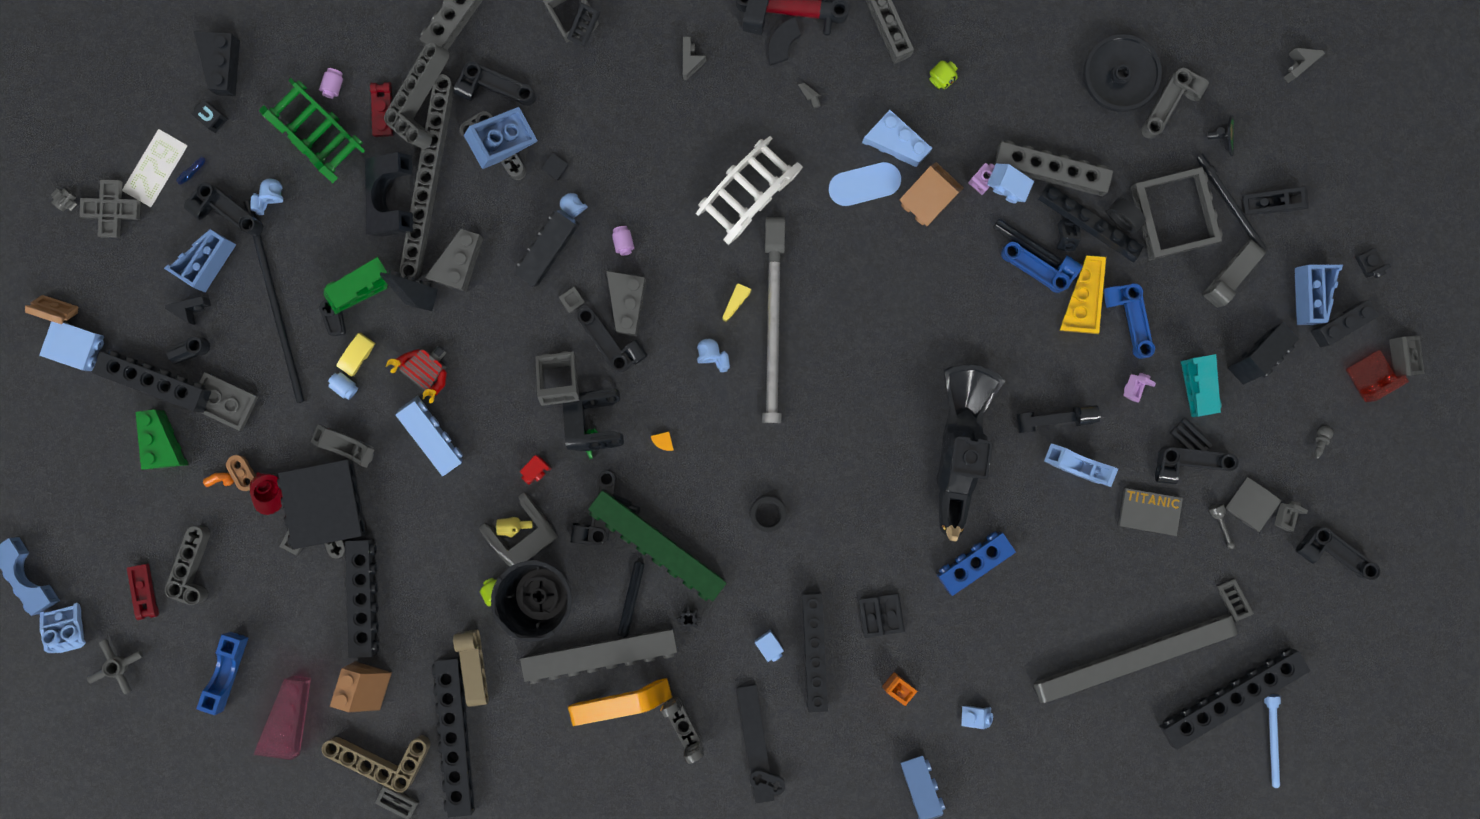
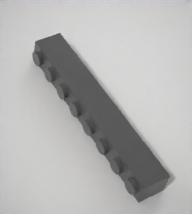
M673 627L523 656L520 661L524 682L530 681V684L542 682L541 679L548 677L549 680L561 678L560 675L568 674V677L579 675V671L587 670V673L599 671L598 668L600 667L613 669L618 667L617 664L625 663V666L634 665L637 660L644 659V662L656 660L655 657L658 656L671 658L674 657V653L678 652Z

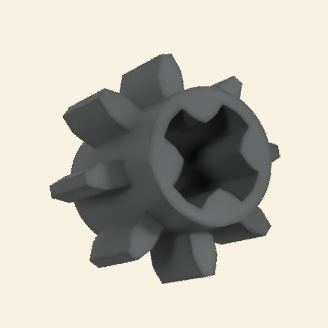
M56 188L51 194L53 198L51 203L63 212L66 209L72 211L77 205L75 203L76 195L67 188L63 190Z

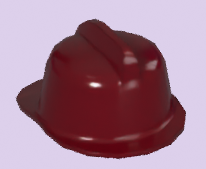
M257 472V476L250 482V496L256 511L261 514H274L282 507L281 497L283 496L282 490L278 487V477L272 474Z

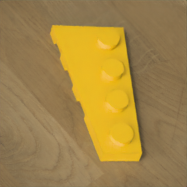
M1085 257L1059 331L1099 334L1106 257Z

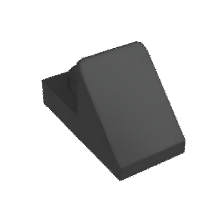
M683 37V80H688L706 62V56H691L695 55V43H691V37Z
M1303 48L1292 50L1289 56L1295 61V64L1287 69L1289 73L1284 77L1288 83L1294 80L1325 54L1324 51Z

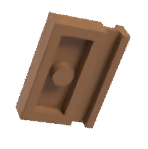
M41 295L32 301L30 306H25V313L63 324L64 320L67 321L78 314V306Z

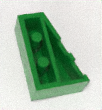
M378 257L345 275L340 280L333 281L325 286L323 295L335 314L387 289L388 284L380 276V272L387 273Z

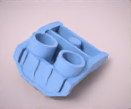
M74 603L70 607L50 612H40V633L45 652L63 653L81 648L86 644L80 604Z

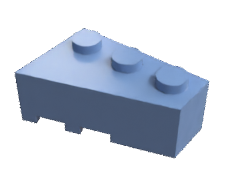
M211 229L192 244L193 247L186 253H181L178 256L179 259L173 264H168L164 268L191 287L203 292L207 291L236 246L235 243Z
M1305 265L1295 268L1297 325L1328 323L1334 301L1332 299L1334 289L1338 286L1337 278L1339 271H1342L1343 265Z
M920 756L902 762L901 767L918 814V819H934L942 816V810L945 809L942 798L937 797L936 790L939 789L935 778L931 779L929 771H932L929 760H924V757Z

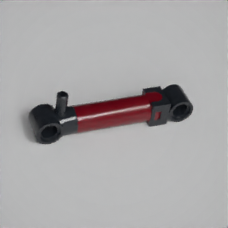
M736 0L737 8L745 12L747 3ZM769 0L767 12L824 19L823 34L830 35L832 22L841 24L846 21L849 5L845 0ZM840 8L844 13L836 14L834 10Z

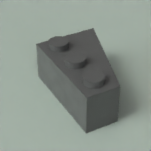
M460 229L425 278L429 281L466 292L483 237L479 234Z

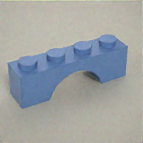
M19 537L8 538L0 544V569L3 572L2 575L13 587L14 594L22 601L24 610L30 616L40 614V612L46 611L60 600L50 585L38 586L28 580L24 572V562L29 552Z

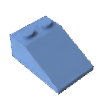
M519 107L471 125L464 134L482 169L497 164L537 142Z

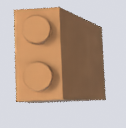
M936 162L900 199L902 202L901 206L907 212L911 211L916 215L915 219L921 225L925 224L928 226L964 187Z
M356 661L343 667L330 707L346 712L380 710L392 672Z

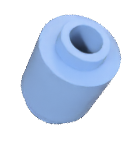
M341 372L339 374L334 373L328 380L330 383L329 388L343 399L350 400L358 390V387L355 386L356 383Z

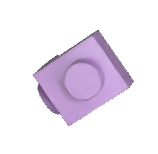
M1139 373V376L1131 374L1124 388L1123 396L1139 403L1145 385L1155 387L1156 383L1150 380L1151 377L1149 375Z

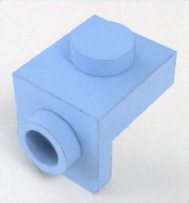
M962 706L961 726L978 729L990 727L993 722L991 707Z

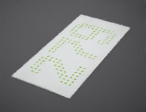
M158 129L122 191L152 207L186 150L187 145Z

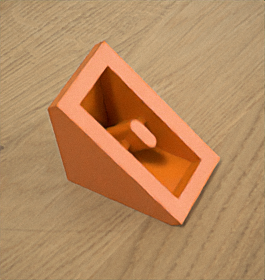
M895 672L882 686L885 692L904 706L918 692Z

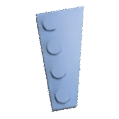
M416 396L399 408L395 414L442 476L462 463L463 454L457 447L454 448L450 442L451 438L445 431L443 432L439 422L431 415L419 396Z

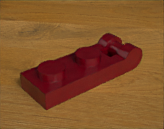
M370 83L372 135L374 137L393 136V129L384 120L385 113L392 103L391 83ZM379 92H384V97H379Z
M149 564L128 567L127 573L135 618L142 620L148 616L150 618L157 617L159 610L155 602ZM146 603L147 609H144L142 604Z

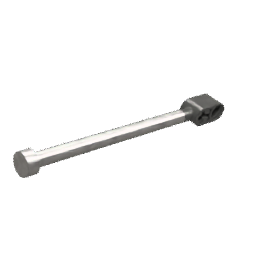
M766 217L765 253H769L766 413H762V423H781V413H778L780 253H784L785 217Z

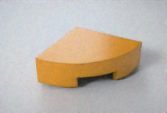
M670 432L651 436L653 443L658 448L666 451L674 450Z

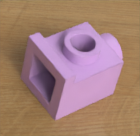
M985 163L968 182L981 195L990 187L987 183L995 167L991 163L989 165ZM986 173L989 179H985L983 174Z

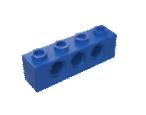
M996 531L986 537L987 541L982 544L980 542L970 548L971 552L966 555L964 553L954 559L955 563L950 566L947 564L939 569L940 573L937 574V577L951 596L1016 553L1003 533H997ZM993 546L995 553L989 557L986 553L987 548ZM974 557L979 559L977 567H972L970 564L971 559ZM958 568H962L964 572L961 578H956L954 574Z

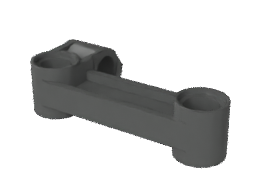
M1181 68L1169 77L1168 83L1146 122L1142 125L1141 132L1143 136L1153 138L1164 130V126L1182 94L1190 100L1200 101L1209 85L1208 80L1187 68ZM1178 75L1182 77L1183 83L1178 80ZM1150 124L1155 126V132L1150 129Z

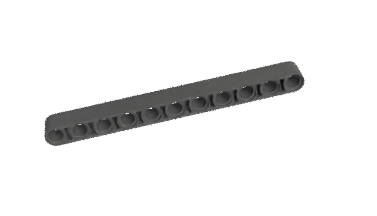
M444 74L438 76L432 88L425 130L431 134L432 138L437 137L438 142L434 145L430 144L426 149H421L410 212L413 213V232L406 233L400 264V273L403 278L407 276V270L410 267L414 268V274L410 277L418 280L422 273L454 96V84ZM448 82V86L445 89L440 88L442 83ZM444 100V106L438 108V102ZM441 119V124L434 126V121ZM430 156H435L434 161L428 164L427 159ZM431 174V180L424 182V177ZM423 193H428L427 199L425 201H421V195ZM424 211V217L421 220H417V214ZM421 230L420 237L414 239V232ZM412 249L418 250L415 257L410 256Z
M1222 615L1038 680L1033 685L1039 702L1046 703L1236 636L1238 631L1232 615Z

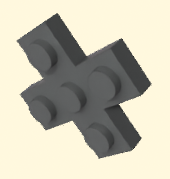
M100 180L99 199L80 198L79 217L98 219L97 237L120 238L121 219L140 220L141 201L122 199L123 182L120 180Z

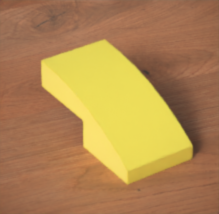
M358 333L336 366L351 377L354 376L363 360L368 358L376 343L362 333Z

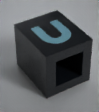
M205 100L199 102L191 113L214 133L228 120Z

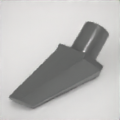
M805 83L798 84L807 100L812 102L813 108L820 107L818 98L821 95Z

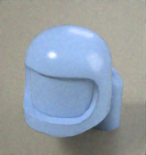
M269 178L263 180L260 185L259 194L254 193L251 196L250 210L256 212L257 215H264L267 204L282 203L284 199L281 196L282 184L276 179Z
M568 193L560 200L561 209L572 218H575L588 208L575 193Z
M704 339L698 343V363L715 362L720 372L728 371L727 369L730 368L729 356L725 351L720 354L718 343L715 340Z

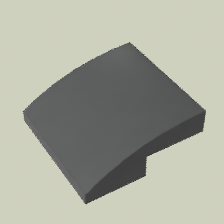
M1247 477L1225 509L1252 529L1260 532L1281 503V500Z

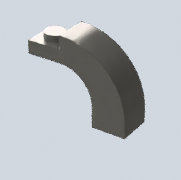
M319 424L311 440V443L317 447L338 453L366 468L374 456V447Z

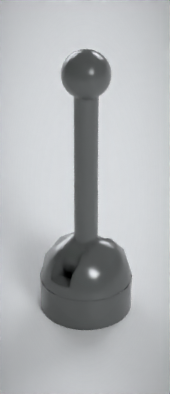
M1220 503L1209 507L1208 510L1211 516L1220 521L1228 542L1227 547L1233 549L1235 544L1231 541L1223 521V517L1226 514L1224 504Z

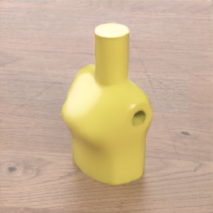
M517 517L497 519L496 523L497 536H508L510 538L515 536L520 529L533 528L532 521H521Z

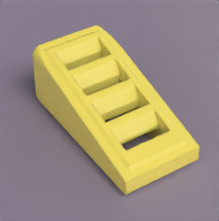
M741 284L736 285L722 317L723 321L727 322L749 296L750 288Z

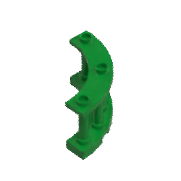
M290 78L288 81L294 88L274 108L268 109L263 105L259 112L282 134L286 131L289 134L287 137L291 140V143L309 158V161L319 172L334 183L338 179L334 174L335 168L355 148L364 153L365 150L361 147L363 142L357 136H351L338 123L340 119L333 112L328 114L305 91L307 87L299 80L295 82ZM301 93L311 104L291 124L285 125L278 118L280 116L279 113ZM318 109L327 119L307 139L301 140L295 134L297 132L296 129ZM333 124L340 133L320 153L317 152L315 154L311 150L312 144ZM347 138L350 142L329 163L325 164L326 158Z

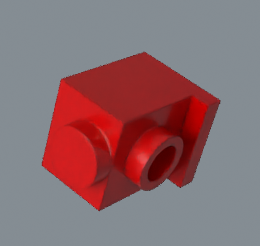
M535 455L521 469L520 473L523 475L521 478L530 485L535 480L537 482L540 481L545 475L544 471H550L552 467L539 455Z

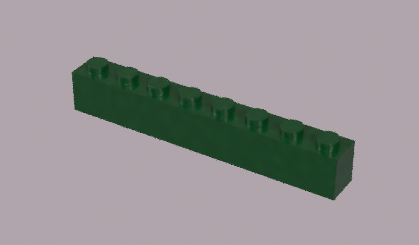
M602 489L588 507V510L591 511L589 513L590 516L597 521L601 519L606 522L605 527L610 531H618L622 534L620 538L628 544L633 542L637 545L636 549L643 555L649 554L653 557L652 561L659 567L664 565L668 568L667 572L674 578L679 576L684 580L682 583L691 590L695 588L699 591L698 595L705 601L710 599L713 602L727 584L722 577Z

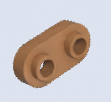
M240 455L231 456L226 462L229 474L238 489L250 491V484L247 485L245 481L249 478L251 482L256 475L245 457ZM238 461L241 463L240 468L236 467Z

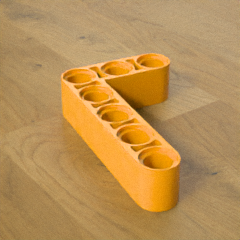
M664 678L656 680L637 691L574 703L568 706L572 725L577 726L650 711L671 699L672 694L668 679Z

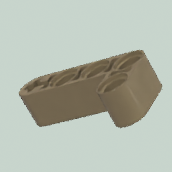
M479 630L458 632L453 636L455 651L459 652L466 704L468 707L488 704L489 697Z

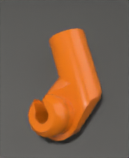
M214 473L203 479V484L206 487H210L217 482L223 481L224 486H229L234 481L229 473Z

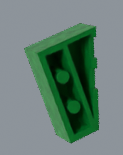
M165 410L136 412L141 470L189 465L182 454L180 444L177 443L173 434L174 430Z

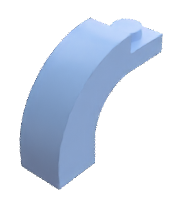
M1055 444L1050 445L1044 462L1075 476L1109 487L1112 486L1118 471L1113 466L1083 457Z

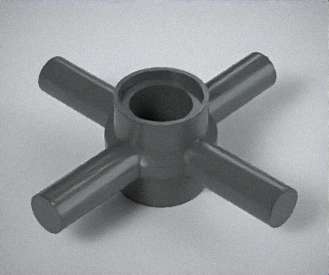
M107 639L99 642L107 661L103 664L102 670L88 676L87 681L91 684L105 676L117 679L124 695L131 692L124 673L127 671L129 664L144 657L143 652L139 650L126 658L114 656ZM114 663L117 665V671L113 668Z

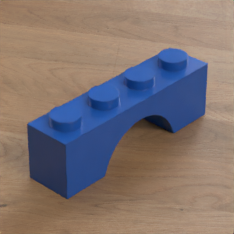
M233 632L221 635L216 650V668L210 682L202 691L197 710L212 715H217L224 711L248 637Z

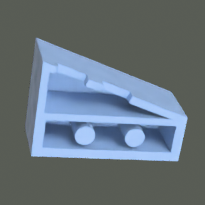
M891 110L882 117L862 141L865 145L877 148L879 151L886 152L915 167L932 150V147Z

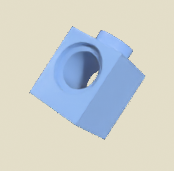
M771 630L755 640V644L767 662L770 660L774 662L783 656L781 653L784 649Z

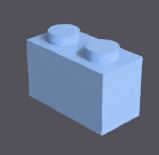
M996 163L987 185L993 188V192L1004 195L1007 201L1017 203L1026 201L1034 181L1010 164Z

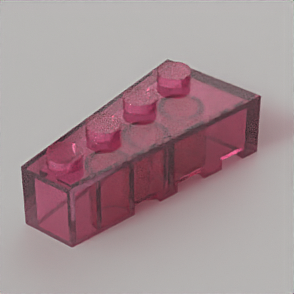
M290 676L284 679L253 755L293 760L300 755L311 678Z

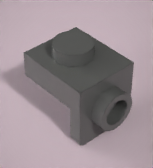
M1289 501V504L1280 503L1275 526L1294 532L1298 513L1307 514L1308 510L1301 507V504Z

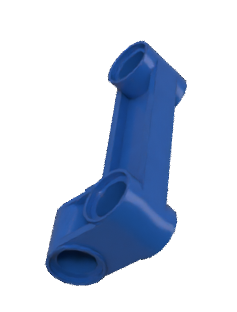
M1016 242L1008 243L1001 251V256L1005 261L1018 267L1055 293L1066 290L1083 267V265L1066 255L1065 260L1056 270ZM1013 248L1015 256H1010L1007 253V249ZM1056 279L1063 281L1062 288L1056 285Z
M1129 284L1103 289L1106 308L1124 305L1134 356L1139 359L1152 356L1155 352V346L1151 338L1142 287L1138 284ZM1129 289L1134 290V292H1135V297H1134V298H1132V297L1129 296V294H1128ZM1141 345H1145V346H1146V348H1147V353H1146V354H1143V353L1141 352V350H1140Z

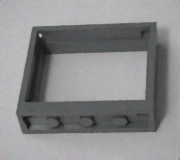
M1203 167L1136 183L1130 187L1135 206L1141 210L1146 218L1141 231L1149 260L1214 245L1222 241V230L1217 224L1218 215L1212 205L1213 196L1212 192L1208 189V177ZM1194 176L1210 238L1161 250L1145 188Z

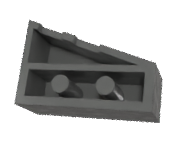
M607 271L616 332L637 336L646 279L645 277Z

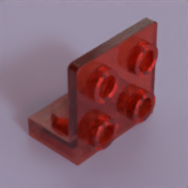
M1380 350L1346 369L1365 402L1377 401L1409 382L1406 375L1397 376L1394 374Z

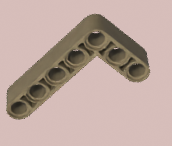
M426 736L416 737L409 744L399 766L340 737H333L322 745V753L325 757L396 792H404L413 783L431 744ZM416 742L423 744V750L417 749ZM330 743L336 746V752L331 750ZM347 752L353 753L354 760L348 758ZM365 760L371 763V768L365 766ZM407 761H414L415 768L409 767ZM382 769H386L389 772V777H385L382 774ZM399 777L406 780V785L400 784Z

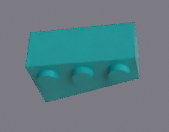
M1216 354L1181 361L1191 417L1221 413L1222 403L1219 396Z

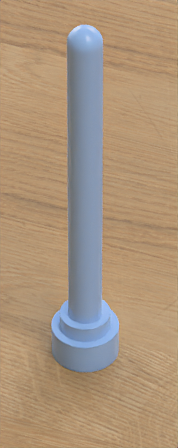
M1271 694L1264 698V703L1269 708L1272 786L1279 788L1277 708L1281 704V696Z

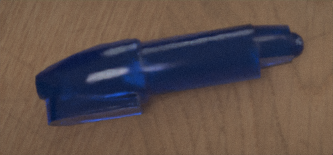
M200 157L176 179L178 184L181 185L189 181L203 166L205 158Z

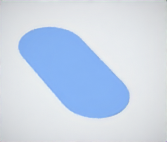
M886 162L842 172L835 175L830 181L829 194L835 203L842 206H850L889 196L900 187L901 175L894 165Z

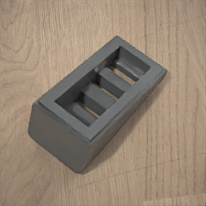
M1236 579L1217 586L1228 613L1233 617L1234 623L1254 614ZM1234 587L1235 590L1225 593V589ZM1237 594V598H1234L1232 600L1228 599L1229 596ZM1238 601L1241 602V605H1238L1233 608V603ZM1243 608L1245 612L1237 615L1235 611Z

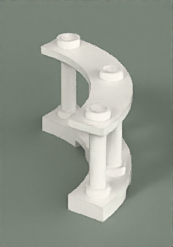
M771 136L765 140L760 139L755 144V149L737 166L732 165L727 170V176L708 198H703L698 204L700 207L696 212L698 216L707 211L726 229L728 234L723 240L728 245L740 236L752 221L751 218L772 200V196L794 180L803 168L798 162L792 167L790 165L787 166L769 149L767 145L773 139ZM760 153H764L783 171V175L780 178L774 177L755 157ZM748 164L754 167L769 182L770 187L764 193L762 191L759 192L739 173ZM733 179L754 197L756 202L749 209L747 207L744 208L725 190V187ZM719 195L740 214L739 217L741 219L736 224H731L711 205Z

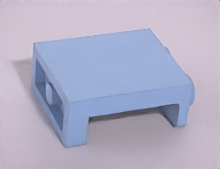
M51 321L39 356L80 370L92 371L96 364L99 350L104 345V335L69 325L66 322L58 324Z

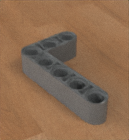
M429 42L424 46L384 116L385 123L406 142L422 149L430 146L432 136L413 118L449 59L448 50L433 42Z

